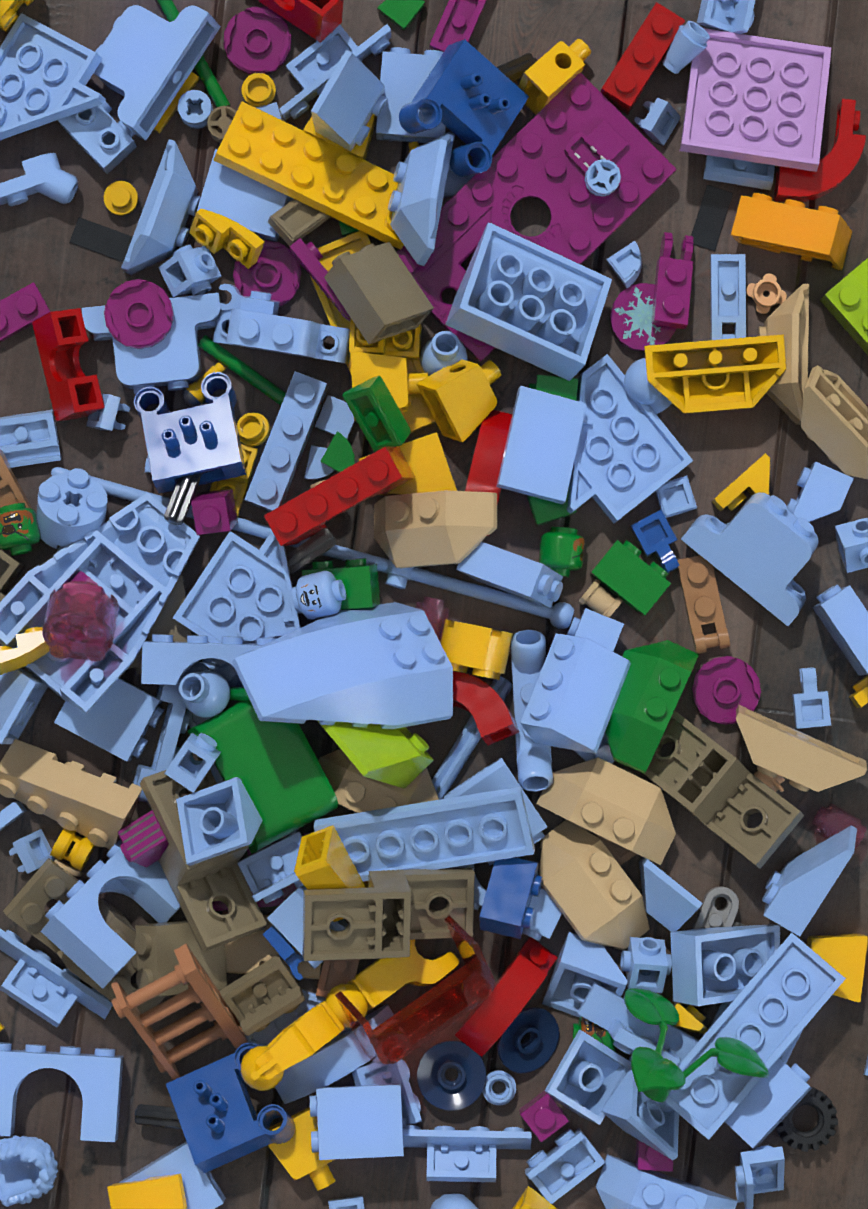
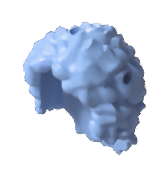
M16 1135L12 1138L0 1139V1200L4 1206L9 1207L17 1203H30L32 1198L39 1199L42 1193L47 1194L54 1187L53 1183L57 1177L58 1162L55 1160V1154L48 1143L37 1137H19Z

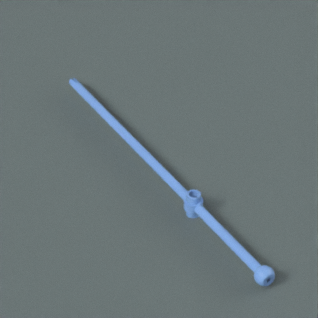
M55 467L52 469L51 475L54 476L70 472L71 470ZM90 476L102 485L107 495L134 502L147 493V491ZM148 492L166 508L168 507L171 498ZM190 505L186 517L194 519L192 505ZM237 517L238 523L232 529L263 539H267L272 531L270 526ZM310 537L307 538V539H305V540H303L302 542H300V543H298V544L288 545V546H292V547L297 548V547H299L300 545H302L304 542H306L308 539H310ZM335 545L323 554L324 556L342 561L366 558L367 564L377 563V571L388 574L385 584L395 588L405 589L407 581L413 580L548 618L550 623L558 629L570 627L574 608L566 602L555 603L550 609L513 594L417 567L396 568L390 559Z

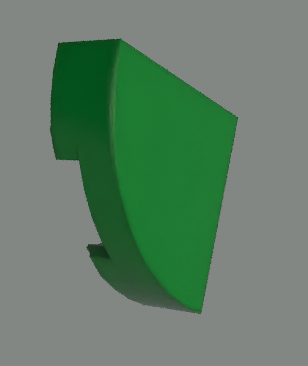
M385 0L378 6L377 10L405 31L425 6V2L423 0Z
M337 431L320 462L337 472H341L355 464V456L348 440Z

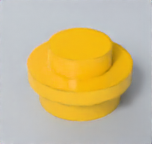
M254 73L244 80L242 95L249 105L257 108L268 105L274 100L276 87L268 75Z
M116 181L106 188L104 203L111 213L120 216L127 215L136 208L138 194L130 183Z
M247 413L238 420L239 439L244 445L258 446L268 438L270 424L262 414Z

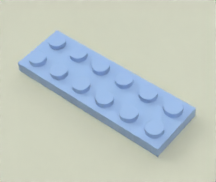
M521 786L317 819L314 822L315 832L334 825L363 882L368 881L369 871L439 870L533 855L535 851Z
M791 932L681 1061L678 1067L683 1072L709 1049L716 1048L715 1041L717 1038L730 1037L750 1046L759 1055L767 1070H769L846 978ZM711 1057L685 1078L686 1082L681 1089L671 1090L664 1102L709 1140L761 1078L734 1073L721 1066L717 1057Z

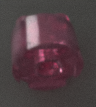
M85 581L67 582L63 584L62 589L56 592L54 589L49 597L42 630L43 638L50 647V654L60 659L70 657L74 659H89L95 662L103 660L113 644L119 612L117 599L112 594L111 598L102 593L103 587Z

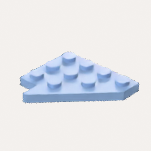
M21 13L0 46V140L103 104L106 99L100 93L86 86L103 58L87 47Z
M606 354L578 378L577 401L586 403L587 406L569 483L567 511L571 514L593 497L614 524L688 466L693 460L649 405L639 404L629 397L624 386L625 375L610 356Z
M230 531L177 610L173 619L199 636H208V642L222 643L223 636L243 637V644H256L257 638H279L301 628L298 612L292 600L293 587L284 546H280L272 531L260 549H257Z

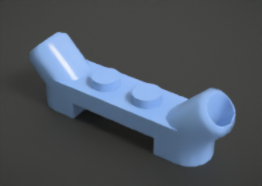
M47 153L22 161L26 175L0 183V205L8 203L9 206L22 204L28 201L27 196L38 192L61 204H67L72 201L78 189L77 177L61 170L56 153Z
M523 630L515 633L511 640L514 719L520 731L515 734L518 782L521 788L526 791L537 792L549 788L553 783L551 746L534 743L520 722L546 660V638L539 631Z
M198 661L187 671L186 675L199 670H208L203 662ZM180 684L159 685L156 698L160 701L168 702L152 766L138 764L133 781L135 785L140 786V782L144 777L167 770L181 749L176 745L179 734H185L190 715L185 713L187 707L179 692ZM142 790L138 801L146 802L150 806Z

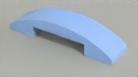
M385 1004L366 1015L359 1025L331 1040L310 1057L285 1069L282 1080L275 1087L284 1104L316 1092V1088H324L372 1060L401 1038L404 1032L389 1005Z

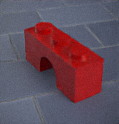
M258 0L320 43L342 23L344 0Z
M657 2L601 88V93L617 109L627 115L646 88L662 58L665 57L679 26L685 23V19Z
M81 308L49 312L33 321V330L56 422L87 417L105 408L97 375L86 376L79 363L80 348L84 343L88 342Z

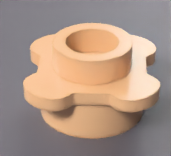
M765 274L758 283H750L746 288L747 296L753 298L756 303V311L760 314L768 313L772 306L782 304L787 298L786 292L781 290L780 285L776 282L777 278L773 274ZM764 291H768V292H769V296H768V297H765V296L763 295V292H764Z
M760 771L754 774L775 792L780 790L782 793L784 791L781 785L785 781L784 777L777 774L773 778Z

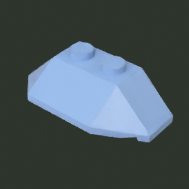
M447 132L412 149L404 162H398L393 181L398 182L397 191L393 190L388 204V210L392 211L390 226L416 263L422 266L426 264L435 248L455 134Z
M169 139L156 176L121 266L122 270L130 275L173 256L177 247H184L189 234V229L185 227L189 215L195 216L201 197L197 196L198 189L176 142Z
M609 1154L606 1155L605 1164H603L595 1186L606 1209H735L738 1202L735 1199L656 1171L638 1170L634 1163Z

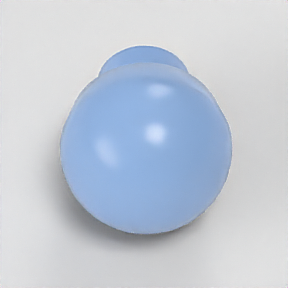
M441 331L428 340L420 355L421 366L424 372L428 373V376L444 367L457 363L461 359L468 361L463 343L454 333L449 331Z
M645 358L639 359L630 365L624 378L625 390L629 397L639 404L649 405L655 414L668 408L672 403L647 381Z
M199 670L187 674L179 685V692L185 706L191 713L199 717L208 718L218 715L226 708L230 699L228 682L220 673L214 670Z

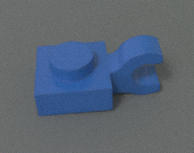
M662 510L630 526L646 557L656 553L662 568L667 573L678 569L680 565L669 546L676 542L677 538Z
M272 925L263 933V936L287 963L293 976L299 981L303 980V976L298 972V965L301 962L308 961H304L303 956L297 954L292 948L293 945Z

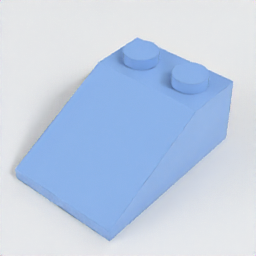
M345 50L311 109L315 132L351 152L355 144L359 146L363 144L370 131V128L366 126L373 114L378 116L381 113L387 98L383 96L385 94V85L348 50Z
M22 668L0 675V744H12L15 739H19L48 688L40 679Z
M852 825L787 862L780 873L774 871L765 886L767 891L762 899L766 903L763 916L801 936L854 854L857 828Z
M778 924L698 928L670 932L673 1002L704 1006L733 1001L779 948L780 926Z

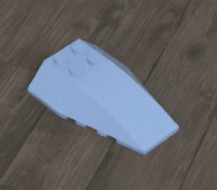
M148 492L109 517V520L97 530L94 528L87 534H84L83 540L75 542L68 548L64 547L55 553L53 558L41 566L37 565L28 571L0 602V644L2 646H10L12 649L18 648L16 634H23L26 629L33 627H43L45 630L51 629L55 640V647L38 660L24 667L63 700L86 714L134 662L142 647V642L146 640L200 539V535H197L185 523L173 525L164 519L167 508ZM80 571L84 572L102 587L108 597L105 601V609L94 619L89 618L82 611L78 615L74 614L62 602L65 596L61 591Z
M397 602L380 604L373 608L340 610L335 615L321 618L237 656L232 661L260 721L304 724L306 720H317L320 725L333 726L335 722L352 723V727L366 728L368 724H381L382 729H397L447 720L453 716V666L424 610Z

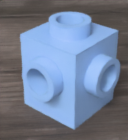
M191 245L181 247L173 253V257L158 267L173 298L191 293L192 295L205 294L212 289L210 284L221 277L213 256L205 246L192 248Z
M868 517L836 525L837 548L847 573L868 568Z
M630 937L628 950L622 951L620 959V969L626 972L628 989L638 988L655 993H663L666 975H670L672 968L671 954H666L665 941L651 937Z

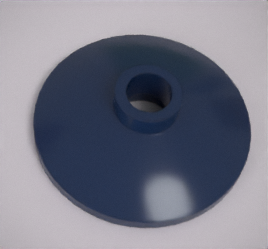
M538 1007L522 1010L498 1039V1055L501 1062L508 1069L516 1073H528L544 1065L554 1053L559 1040V1026L555 1017L547 1010Z
M444 1041L429 1048L422 1056L417 1069V1082L424 1098L435 1107L448 1111L460 1110L470 1106L481 1095L486 1083V1069L481 1056L465 1043L460 1041ZM448 1068H455L458 1071V1077L455 1080H448L445 1077V1071Z

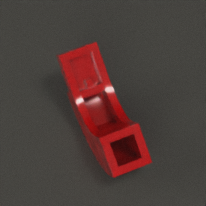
M842 99L838 104L834 144L831 152L819 160L817 172L777 166L774 201L785 202L786 199L806 202L830 193L847 178L859 161L866 140V135L853 134V131H858L860 124V111L855 110L856 100Z
M492 410L481 423L465 491L497 493L498 504L501 488L496 487L512 414Z
M453 671V707L463 709L472 714L481 738L487 745L520 732L508 706L492 687L472 675Z
M529 937L499 980L470 1012L454 1036L482 1057L525 1007L546 978L548 971L558 957L535 939Z

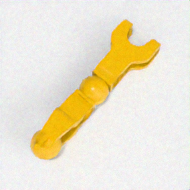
M415 939L410 940V957L377 959L348 981V984H339L333 987L327 994L325 1001L320 1002L284 1028L267 1046H256L250 1049L243 1056L241 1062V1075L244 1082L258 1091L270 1090L276 1087L282 1080L285 1069L313 1055L317 1050L344 1031L345 1028H352L360 1024L365 1018L367 1010L373 1009L405 984L414 986L435 984L458 966L459 959L452 952L443 954L434 960L424 959L417 952Z

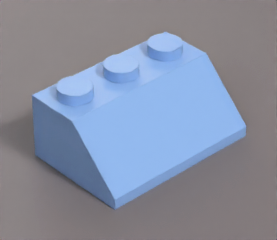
M556 633L520 724L536 744L596 754L630 668V661L587 638Z

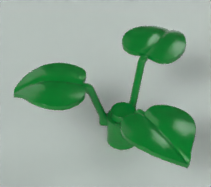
M626 989L624 1002L630 1013L637 1019L647 1024L658 1025L660 1028L656 1051L647 1047H637L631 1054V1068L638 1092H643L654 1101L664 1102L671 1090L681 1089L686 1082L685 1078L711 1057H717L721 1066L734 1073L760 1078L769 1077V1072L759 1055L744 1042L730 1037L717 1038L715 1041L716 1048L709 1049L682 1072L674 1062L667 1058L663 1059L661 1056L668 1030L667 1024L677 1025L679 1022V1014L676 1008L665 997L650 990Z

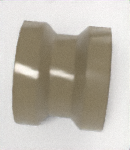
M228 106L217 107L208 116L207 125L210 135L219 144H221L237 112Z

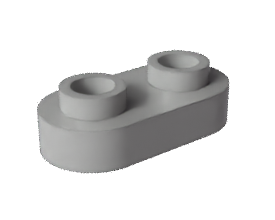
M723 886L710 889L704 897L693 929L732 927L739 909L737 895L731 889ZM719 897H724L727 901L726 907L722 910H717L714 905L715 900Z

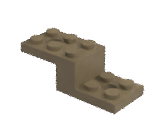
M674 710L649 767L643 775L669 794L688 813L761 869L804 817L803 813L750 773L736 757ZM668 742H675L674 752L670 756L662 757L660 754L662 746ZM754 813H762V823L756 828H748V818Z
M166 770L144 777L140 782V786L169 843L159 859V863L202 951L206 952L263 930L267 923L257 903L254 901L250 888L237 864L249 846L241 847L191 866L187 865L176 799L179 798V794L189 795L192 792L164 774ZM211 770L208 771L195 792L217 784ZM221 901L225 903L228 907V914L221 915L215 912L212 902Z
M48 858L3 910L5 915L55 951L69 971L110 1001L116 998L111 986L116 981H118L127 995L137 991V983H131V977L137 971V953L102 989L41 932L49 921L45 917L47 914L44 910L46 903L51 899H60L65 904L69 900L66 894L79 881ZM99 896L98 906L104 921L136 951L134 944L136 930L123 913ZM165 996L154 997L137 1006L142 1014L159 1005Z
M473 867L439 870L369 871L368 888L303 890L302 956L304 961L410 957V940L473 937L475 880ZM444 897L447 899V904L441 910H432L429 908V903L432 899ZM339 917L349 921L348 926L342 931H334L329 927L330 923Z

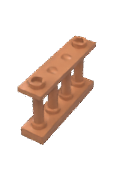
M187 944L174 950L179 962L178 965L174 966V971L127 995L118 981L111 984L116 996L111 1002L120 1019L127 1017L153 1052L152 1057L161 1073L167 1071L173 1080L180 1077L175 1062L220 1038L222 1040L228 1038L236 1049L242 1044L248 1043L239 1020L225 1003L220 991ZM180 983L183 985L190 983L187 990L142 1014L137 1006ZM193 1002L197 1004L203 1002L201 1003V1008L156 1032L150 1026ZM207 1020L209 1022L214 1021V1026L170 1050L164 1045L167 1041Z

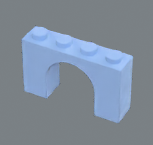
M121 840L106 854L110 858L106 863L99 860L89 870L86 876L90 879L85 884L79 880L68 891L66 896L69 900L65 904L59 900L47 912L45 917L49 921L41 930L50 941L102 989L123 969L137 952L114 932L102 918L98 906L99 894L116 892L126 895L137 902L158 923L167 922L181 908L159 860L147 868L137 863L129 862L121 851L120 845L123 844Z
M0 1042V1136H12L14 1134L17 1093L22 1081L35 1070L53 1068L67 1073L80 1088L83 1100L80 1140L116 1142L118 1140L123 1056L115 1055L116 1049L95 1048L94 1054L81 1053V1047L60 1046V1052L46 1051V1045L25 1044V1050L11 1049L12 1043Z

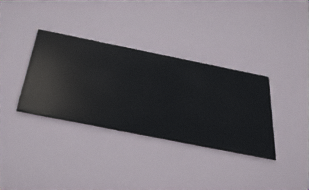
M707 185L691 234L694 239V245L715 251L732 199V192Z
M79 217L69 243L123 262L133 237Z

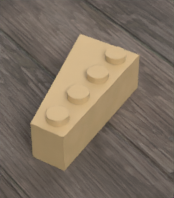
M18 739L13 741L0 762V794L2 796L20 801L27 805L32 812L44 814L57 821L62 828L69 831L74 830L87 837L94 845L106 847L109 850L120 839L118 831L128 826L142 792V788L133 783L129 788L116 784L117 779L112 775L103 773L101 777L87 773L85 765L73 760L65 764L58 762L56 754Z

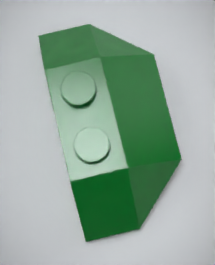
M669 640L624 651L622 657L628 659L631 665L604 733L613 760L643 774L646 773L699 654Z

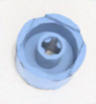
M75 468L70 472L56 474L39 486L36 516L41 539L49 546L56 549L57 546L69 547L75 542L83 540L84 534H87L94 528L97 530L105 523L107 494L102 485L90 477L85 470Z

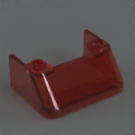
M450 915L444 920L465 965L372 1030L366 1018L341 991L335 995L364 1053L374 1063L394 1064L488 999L492 994L495 980L479 944Z

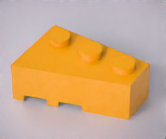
M753 193L752 197L741 195L731 231V236L738 243L778 254L782 251L801 255L800 260L811 262L812 258L831 261L832 268L842 271L852 230L841 215H838V210L826 206H818V210L805 208L804 203L791 199H786L785 204L773 202L772 197L761 193Z

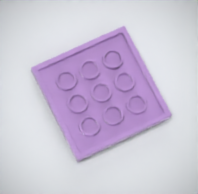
M704 28L710 38L706 42L707 48L691 61L680 151L817 172L820 160L831 47Z

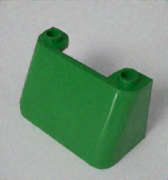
M241 701L188 730L189 735L193 733L198 736L200 733H203L216 741V749L221 753L214 764L223 782L235 777L240 778L263 821L252 843L248 845L251 854L338 808L335 792L298 723L260 721L251 701Z

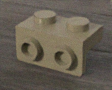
M279 954L220 990L221 997L239 1020L242 1031L246 1036L264 1030L271 1021L284 1013L293 1012L305 1000L299 982Z

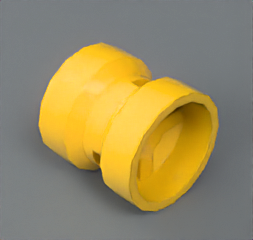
M63 829L52 848L50 856L58 860L65 859L70 862L71 867L82 871L96 845L91 843L87 837L82 838L77 835V832L74 830Z

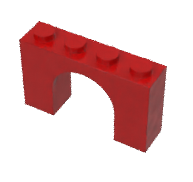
M385 446L265 514L264 517L280 546L298 544L325 529V523L371 497L387 494L415 478V475L399 447Z

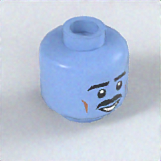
M329 571L301 576L297 581V585L292 588V600L296 611L299 614L303 613L306 618L311 620L337 614L341 609L342 600L346 599V590L342 580H336L335 576Z

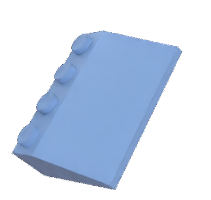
M488 222L455 295L445 325L570 381L586 364L612 279Z

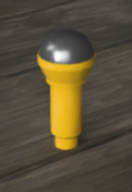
M219 362L215 366H211L197 382L189 384V388H185L182 391L184 402L192 407L202 405L205 400L201 390L203 379L213 372L222 373L226 368Z

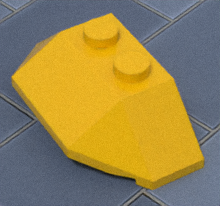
M784 334L644 346L647 381L683 414L753 408L786 370Z

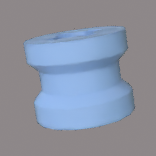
M190 90L184 93L178 101V112L185 125L194 129L207 126L208 116L213 111L211 100L207 94L199 90Z
M606 159L597 160L590 165L585 173L584 181L586 188L595 196L603 197L610 195L618 187L621 174L614 162Z

